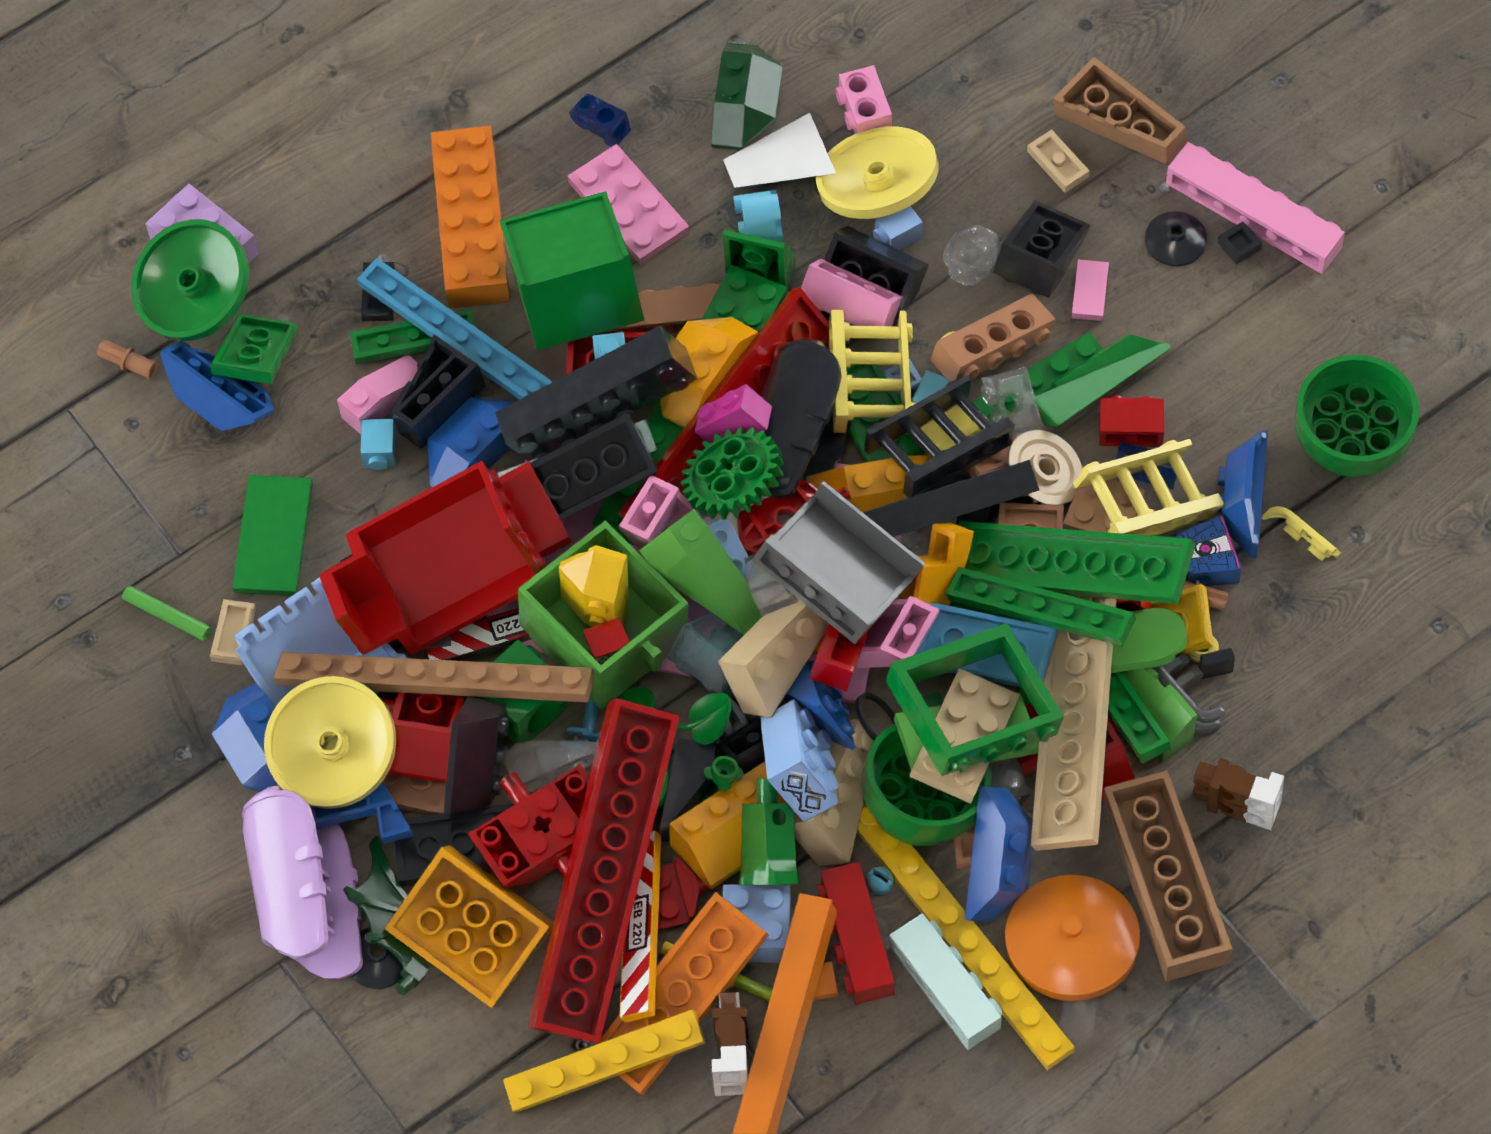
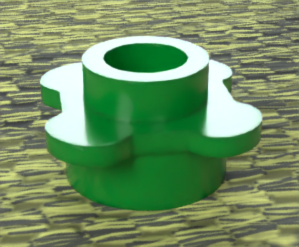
M720 756L713 761L711 767L704 769V777L713 780L720 790L728 791L731 789L732 783L743 778V770L738 767L737 762L733 758Z

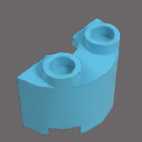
M776 190L733 196L735 213H742L743 221L738 222L739 233L784 243L780 220L781 213Z

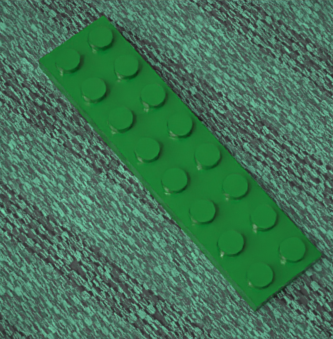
M960 521L959 526L974 531L965 569L1067 595L1179 604L1196 546L1188 538Z

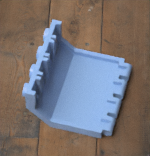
M320 577L311 583L317 593L315 596L305 587L284 601L290 613L286 614L284 609L278 605L260 617L258 622L263 628L262 632H259L252 623L234 635L235 640L240 646L235 649V652L257 685L266 693L274 707L278 705L287 693L295 688L277 686L274 681V674L282 652L363 656L336 621ZM388 643L364 655L406 658L404 654L396 653Z

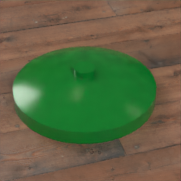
M203 219L180 221L160 231L141 252L132 275V300L141 320L159 335L175 341L199 340L220 330L237 313L247 293L250 268L244 247L226 228L215 222Z

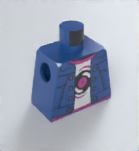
M1223 515L1175 536V538L1191 539L1196 544L1185 581L1193 583L1200 581L1199 584L1204 586L1239 583L1241 566Z

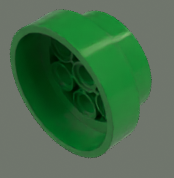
M1343 355L1320 364L1305 378L1297 397L1294 416L1295 430L1298 440L1306 453L1325 469L1341 476L1363 477L1392 467L1408 452L1413 443L1418 424L1419 402L1411 382L1395 366L1372 356ZM1359 399L1362 400L1364 403L1357 404L1352 400ZM1329 408L1335 412L1327 413L1323 409ZM1377 418H1386L1389 422H1381ZM1348 427H1356L1360 431H1351ZM1327 436L1330 440H1321L1318 437ZM1380 445L1383 446L1385 449L1378 450L1375 449L1373 446Z
M896 724L889 726L877 736L870 747L862 771L861 788L868 809L886 833L907 844L929 846L956 838L968 831L976 823L980 786L991 787L990 765H988L970 804L959 798L953 799L949 797L952 795L909 777L911 768Z

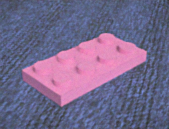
M617 144L567 176L568 183L581 198L607 192L626 248L640 265L690 233L689 225Z

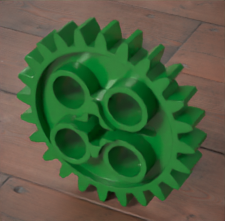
M739 427L736 434L732 435L731 431L727 429L725 437L720 438L718 434H715L713 443L704 441L705 449L703 451L694 450L693 452L697 458L687 460L686 463L690 469L682 471L685 477L681 481V485L684 488L682 492L691 507L695 510L697 509L701 516L708 514L711 519H714L719 513L722 520H725L730 512L733 513L735 518H738L741 509L750 513L751 504L755 503L761 506L760 498L762 496L771 497L772 495L768 489L769 487L779 486L775 478L783 476L780 467L784 465V462L780 457L782 453L771 436L767 437L764 431L756 433L753 427L745 433L743 428Z

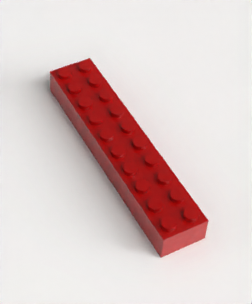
M617 698L608 702L527 1028L589 1044L600 1043L680 715Z

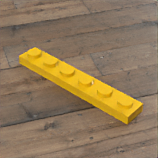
M692 1009L503 1079L512 1111L518 1113L700 1046L706 1042L696 1012Z

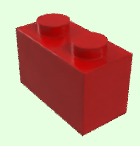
M1118 395L1100 398L1099 446L1160 447L1163 445L1164 399L1152 396L1124 398Z

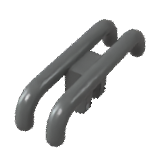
M1186 653L1165 666L1152 667L1158 673L1161 685L1165 688L1170 684L1196 712L1195 734L1209 735L1220 729L1221 721L1219 719L1225 715V709L1222 706H1215L1209 710L1201 709L1185 692L1201 680L1204 675L1201 669L1197 668L1177 680L1173 678L1174 675L1190 663L1191 658Z

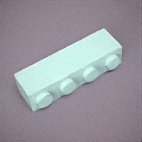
M922 913L889 935L890 948L965 1048L970 1050L1001 1029V1015L1003 1012L992 997L988 999L982 992L983 986L976 974L972 971L968 973L962 966L963 959L954 946L948 947L943 941V933L934 920L929 922Z

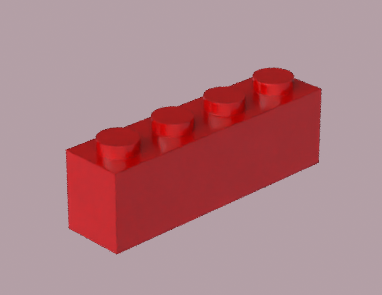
M860 862L821 871V883L816 884L818 897L831 899L838 911L832 933L836 934L838 944H834L833 948L837 963H844L847 974L842 975L846 994H853L855 1004L895 995L894 979Z

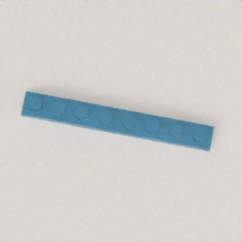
M376 258L357 278L358 286L430 337L436 335L478 364L482 374L519 400L552 383L547 377L380 259Z

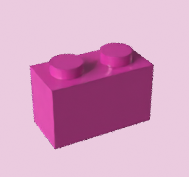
M745 384L734 391L727 392L723 397L712 403L704 404L697 414L698 419L695 433L705 441L713 443L714 435L718 434L720 438H723L727 429L731 431L732 435L736 434L739 427H742L745 433L751 427L755 429L756 433L766 431L772 406Z

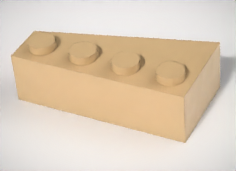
M790 591L718 661L743 713L768 718L772 717L829 625L826 620Z
M859 719L849 720L855 729L852 737L856 748L850 750L832 742L833 747L830 748L831 755L836 764L833 772L838 782V789H836L838 804L805 822L794 811L795 839L818 866L850 863L864 801L861 776L870 747L874 742L865 732Z

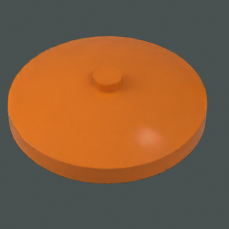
M1061 875L1048 878L1033 885L1015 902L1006 922L1005 946L1012 968L1030 988L1050 998L1064 1001H1082L1110 992L1130 974L1139 953L1140 928L1132 906L1114 887L1093 877Z

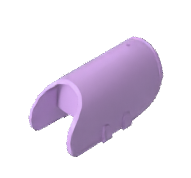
M280 786L268 787L255 794L245 804L241 815L243 818V835L261 940L265 945L293 958L308 971L325 979L341 980L354 975L362 968L363 964L359 921L362 920V911L355 903L348 900L343 891L346 886L355 889V885L358 883L357 870L353 868L350 849L344 831L339 824L316 829L311 807L299 794L283 790Z

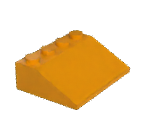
M451 845L441 847L384 929L490 1008H493L552 930L554 921L508 887L504 888L500 881Z

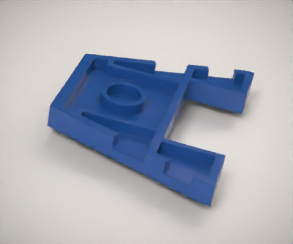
M383 781L371 794L352 805L333 809L310 806L316 829L377 814L381 839L384 844L413 836L411 828Z

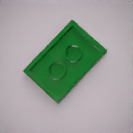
M238 314L211 363V374L272 384L298 333V324Z

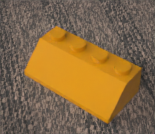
M765 762L743 775L741 780H736L732 783L730 790H720L669 823L671 848L710 889H713L741 870L742 804L758 803L757 779L767 778ZM778 793V803H787Z

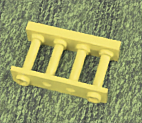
M831 310L828 327L829 350L837 358L842 375L839 391L832 408L833 433H846L848 420H853V417L891 418L916 404L917 402H911L908 342H912L913 326L912 323H907L906 311H900L897 326H850V323L844 322V310ZM850 338L898 339V352H851V349H845V341H849ZM851 364L899 365L900 379L852 378V375H847L846 367L850 368ZM852 391H900L901 405H854L853 401H848V394H852Z
M1190 439L1181 442L1171 440L1159 448L1101 464L1097 461L1089 463L1081 469L1082 473L1073 483L1076 489L1089 485L1093 486L1112 522L1110 529L1107 531L1109 533L1156 536L1211 520L1224 505L1219 493L1207 497L1205 494H1200L1183 462L1182 456L1192 446ZM1167 463L1171 464L1189 498L1188 502L1180 504L1178 501L1175 502L1157 466ZM1145 471L1164 507L1162 510L1154 512L1153 509L1148 508L1131 473ZM1119 478L1137 513L1136 517L1130 519L1126 516L1123 517L1105 483L1106 480Z

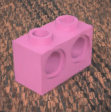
M874 65L839 74V87L835 88V93L839 105H845L847 112H844V118L848 130L853 129L856 134L878 127H892V113Z

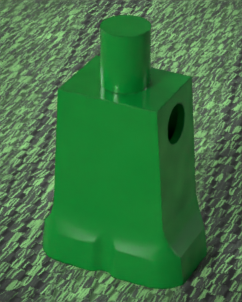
M758 778V803L742 804L740 885L800 884L796 865L794 810L788 803H778V792L767 778Z

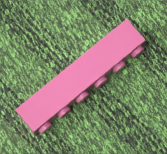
M1187 142L1168 166L1167 185L1236 225L1243 221L1257 237L1321 274L1324 273L1343 247L1345 232L1337 224L1330 221L1327 222L1316 216L1309 208L1299 206L1290 201L1283 193L1273 191L1264 186L1257 178L1245 175L1238 171L1231 163L1219 160L1201 146H1195Z

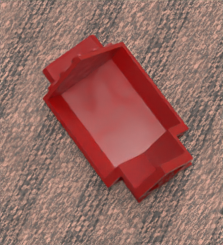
M480 461L346 533L345 536L353 556L319 574L336 621L363 656L396 638L400 640L408 653L413 655L518 599V588L547 566L544 557L573 541L529 461L500 477L495 469L489 471L483 461Z

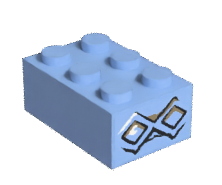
M793 699L777 708L771 718L761 717L767 780L801 820L805 822L838 804L836 794L838 782L833 772L836 764L830 749L833 747V743L829 734L824 729L820 731L815 725L814 718L809 710L806 708L802 709Z

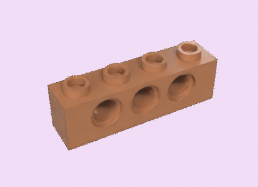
M1031 293L938 340L930 361L949 382L958 381L967 375L973 380L979 373L987 369L993 370L1003 361L1011 357H1019L1028 348L1036 344L1040 346L1047 342L1052 335L1051 330L1056 319L1036 296Z

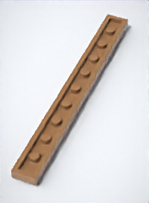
M292 652L281 653L274 674V681L277 686L297 687L315 678L337 676L355 680L372 691L588 702L595 678L593 668Z

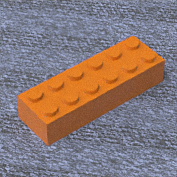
M482 126L430 132L444 283L448 307L450 309L510 302L505 244L500 225L502 215L492 127Z

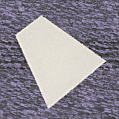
M810 113L723 160L734 188L836 174Z

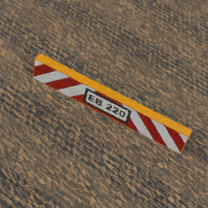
M656 831L651 832L622 950L620 1019L626 1023L655 1016L661 835Z

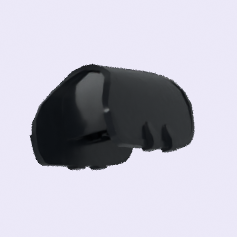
M800 339L787 342L778 350L760 395L772 406L768 428L764 433L767 437H772L782 453L780 457L784 462V465L780 467L783 476L775 478L779 486L769 487L768 489L772 495L770 498L786 499L791 497L796 492L801 480L806 481L807 476L835 469L837 464L842 462L846 453L845 444L851 429L852 420L847 422L846 433H833L832 408L842 378L841 368L835 355L826 349L822 342L815 339ZM848 394V401H852L850 395Z

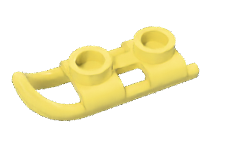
M1275 506L1263 514V520L1275 517L1287 519L1285 522L1287 525L1283 530L1296 541H1299L1301 537L1311 544L1307 550L1319 560L1323 561L1325 557L1329 558L1331 555L1336 559L1340 556L1341 552L1291 510Z

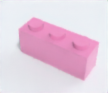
M819 259L809 265L801 287L819 311L824 310L831 314V310H844V322L856 326H892L902 300V296L823 259Z

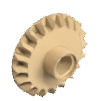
M1031 430L1018 436L1012 442L1007 452L1009 458L1006 465L1011 466L1030 460L1039 487V491L1024 496H1030L1033 504L1041 502L1042 504L1062 505L1072 501L1077 491L1073 483L1082 473V465L1074 449L1061 437L1048 431Z

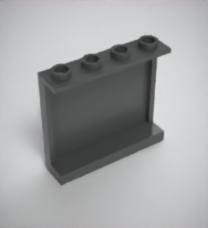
M824 481L799 511L774 536L772 534L769 536L752 560L854 644L859 641L912 583L925 565L920 558Z

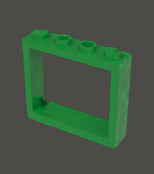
M1007 623L893 662L886 678V683L941 776L958 770L962 773L970 766L980 762L990 763L1002 754L1011 751L1013 753L1020 752L1028 745L1038 741L1048 742L1049 737L1058 734L1064 719L1062 712ZM1001 653L1039 716L951 747L915 683Z

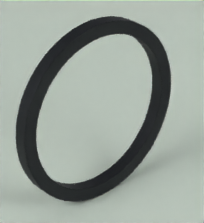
M866 692L857 697L855 709L862 727L874 741L877 735L871 729L862 709L863 699H869L877 703L888 714L893 724H895V713L880 697Z

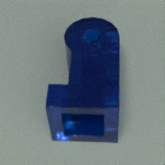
M585 94L569 111L571 119L579 127L603 138L605 144L610 147L615 144L619 145L631 131L627 112L591 94Z

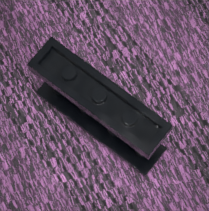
M968 375L958 381L949 382L938 392L882 423L877 422L866 431L864 451L869 455L882 447L906 473L903 493L907 498L936 488L1012 445L1015 424L1008 417L998 422H991L969 399L972 379ZM957 404L982 431L973 436H966L944 411ZM933 419L956 445L946 451H941L919 426ZM908 433L931 459L921 465H915L894 440Z

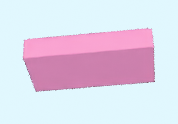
M1078 259L1072 319L1103 321L1109 262Z

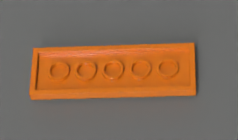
M715 892L656 967L655 1016L626 1023L620 1019L619 1014L601 1037L600 1043L692 1009L696 1012L700 1024L719 1000V994L726 991L769 934ZM675 1055L618 1076L638 1093L644 1095Z

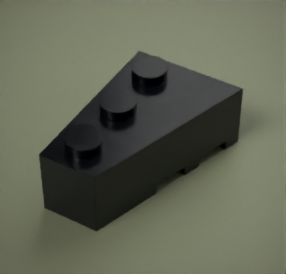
M433 335L431 338V346L425 357L420 358L417 364L418 370L412 381L407 382L391 411L399 434L421 449L427 444V439L470 397H475L486 386L478 364L436 335Z

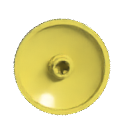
M878 127L856 133L833 147L828 152V156L836 174L816 176V184L823 203L833 212L855 219L879 218L902 211L920 200L933 186L938 175L939 163L933 144L923 134L904 127Z
M337 676L315 678L292 689L275 707L265 731V758L268 768L278 785L283 790L299 794L309 806L324 809L349 806L371 794L388 774L396 751L395 725L384 702L365 685L349 678Z

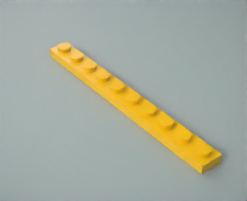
M863 803L856 833L880 863L891 872L893 879L920 913H923L929 922L934 920L943 933V941L948 947L954 946L963 959L961 964L969 973L972 971L976 974L982 983V990L989 999L992 997L998 1003L1003 1012L1002 1015L1048 1071L1075 1051L1074 1045L974 921L965 920V910L911 844L901 842L886 833L877 823L866 803Z

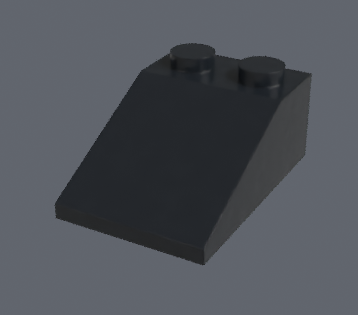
M1034 200L1002 243L993 273L1003 277L1008 282H1014L1030 289L1035 294L1049 298L1067 271L1090 228V224Z

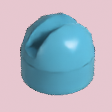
M874 867L868 873L867 887L869 891L875 895H885L892 890L893 875L886 867ZM878 874L879 876H881V877L887 879L888 882H887V883L884 882L882 879H880L879 877H877V876H875V875Z

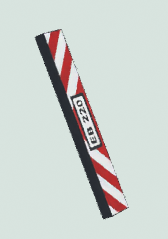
M519 608L476 620L452 633L451 646L428 648L425 651L429 660L461 661L511 646L516 640L525 642L531 640V638L520 626Z

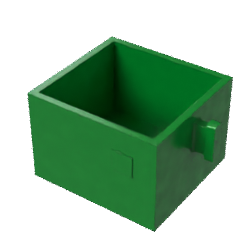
M606 191L500 220L515 283L537 350L645 321L630 257Z

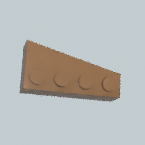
M1095 57L1053 98L1055 116L1164 164H1168L1187 144L1186 126Z

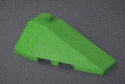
M695 509L691 510L639 550L644 559L669 584L743 635L768 612Z
M1152 667L1147 670L1123 671L1127 680L1170 741L1171 749L1157 756L1164 763L1193 743L1197 714L1170 684L1165 688L1161 685L1158 673Z

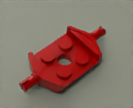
M801 480L796 492L791 497L786 499L767 497L761 500V506L756 504L750 506V513H747L745 510L739 512L737 518L738 538L750 559L753 560L771 534L774 536L784 526L777 522V518L783 514L793 517L814 495L817 490L814 485ZM846 487L837 491L845 499H851Z
M679 856L673 857L674 862L660 865L658 931L692 923L697 916L699 899L703 896V891L723 888L722 883L710 889L699 877L696 878Z

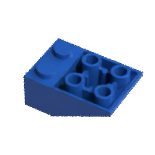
M809 658L784 696V700L788 703L794 699L802 709H808L814 718L815 725L820 731L824 729L829 734L832 742L853 750L856 748L852 737L855 729L846 717L849 715V711L841 700L844 697L840 689L809 678L815 659L811 661Z

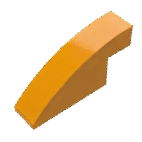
M953 523L933 524L928 555L917 556L925 565L897 599H908L912 596L929 605L932 602L949 606L951 601L948 600L945 593L958 567L965 568L974 531Z

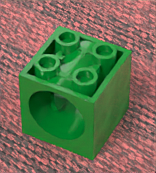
M516 640L493 662L548 666L542 661V656L532 645L526 647L519 640ZM474 696V698L506 704L505 716L510 717L509 730L506 736L521 750H524L569 707L568 701Z

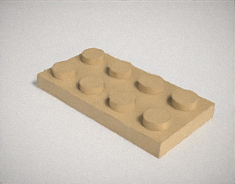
M959 668L935 720L951 747L1005 729L1020 694ZM923 746L909 777L971 804L989 763L980 762L970 766L962 773L958 770L941 776Z

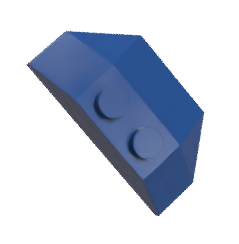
M184 341L161 350L160 356L175 397L209 421L212 426L223 431L253 424L273 414L274 407L271 405L268 392L255 382L211 374V363L216 355L202 349L191 348L190 344Z
M470 397L427 439L431 488L480 461H483L489 470L510 449L505 443L495 412L517 400Z
M1268 430L1259 431L1227 455L1226 467H1219L1218 485L1224 486L1223 495H1220L1224 505L1216 514L1223 515L1230 537L1250 558H1257Z
M254 683L226 699L212 736L243 787L261 792L268 787L279 786L268 768L264 751L265 731L275 707L266 693Z
M980 786L965 920L994 921L1029 889L1033 847L1031 846L1033 820L1007 788Z

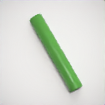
M130 585L123 592V600L202 641H206L211 634L212 628Z

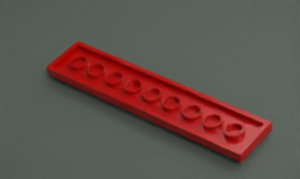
M793 288L704 404L712 403L723 397L727 392L734 391L745 384L760 396L778 350L787 342L800 339H815L822 342L826 348L829 344V322L801 288ZM698 412L658 461L657 466L659 470L651 474L678 487L682 495H684L682 492L684 488L681 485V481L685 479L682 471L690 469L686 461L697 458L693 452L694 450L703 451L705 449L703 445L705 440L695 433ZM649 476L644 479L618 513L623 519Z

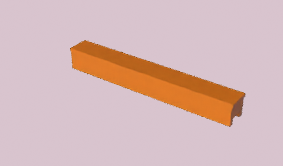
M799 893L733 1134H777L838 912L831 899Z

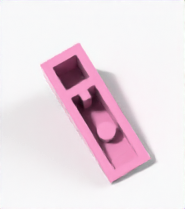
M406 355L359 379L337 399L341 418L360 434L362 420L383 419L392 411L407 382L412 381L418 370V362L409 355Z

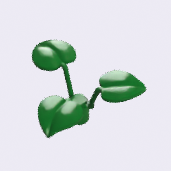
M644 687L627 689L617 697V699L655 709L654 694ZM712 693L703 696L690 708L689 718L691 723H678L677 729L692 730V737L699 744L706 745L716 741L728 724L732 708L731 697L724 693ZM668 770L666 771L657 810L666 799L670 779Z

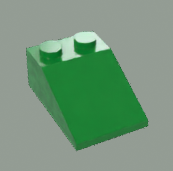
M724 230L725 273H727L730 265H734L784 285L787 289L789 288L796 266L794 248L786 243Z

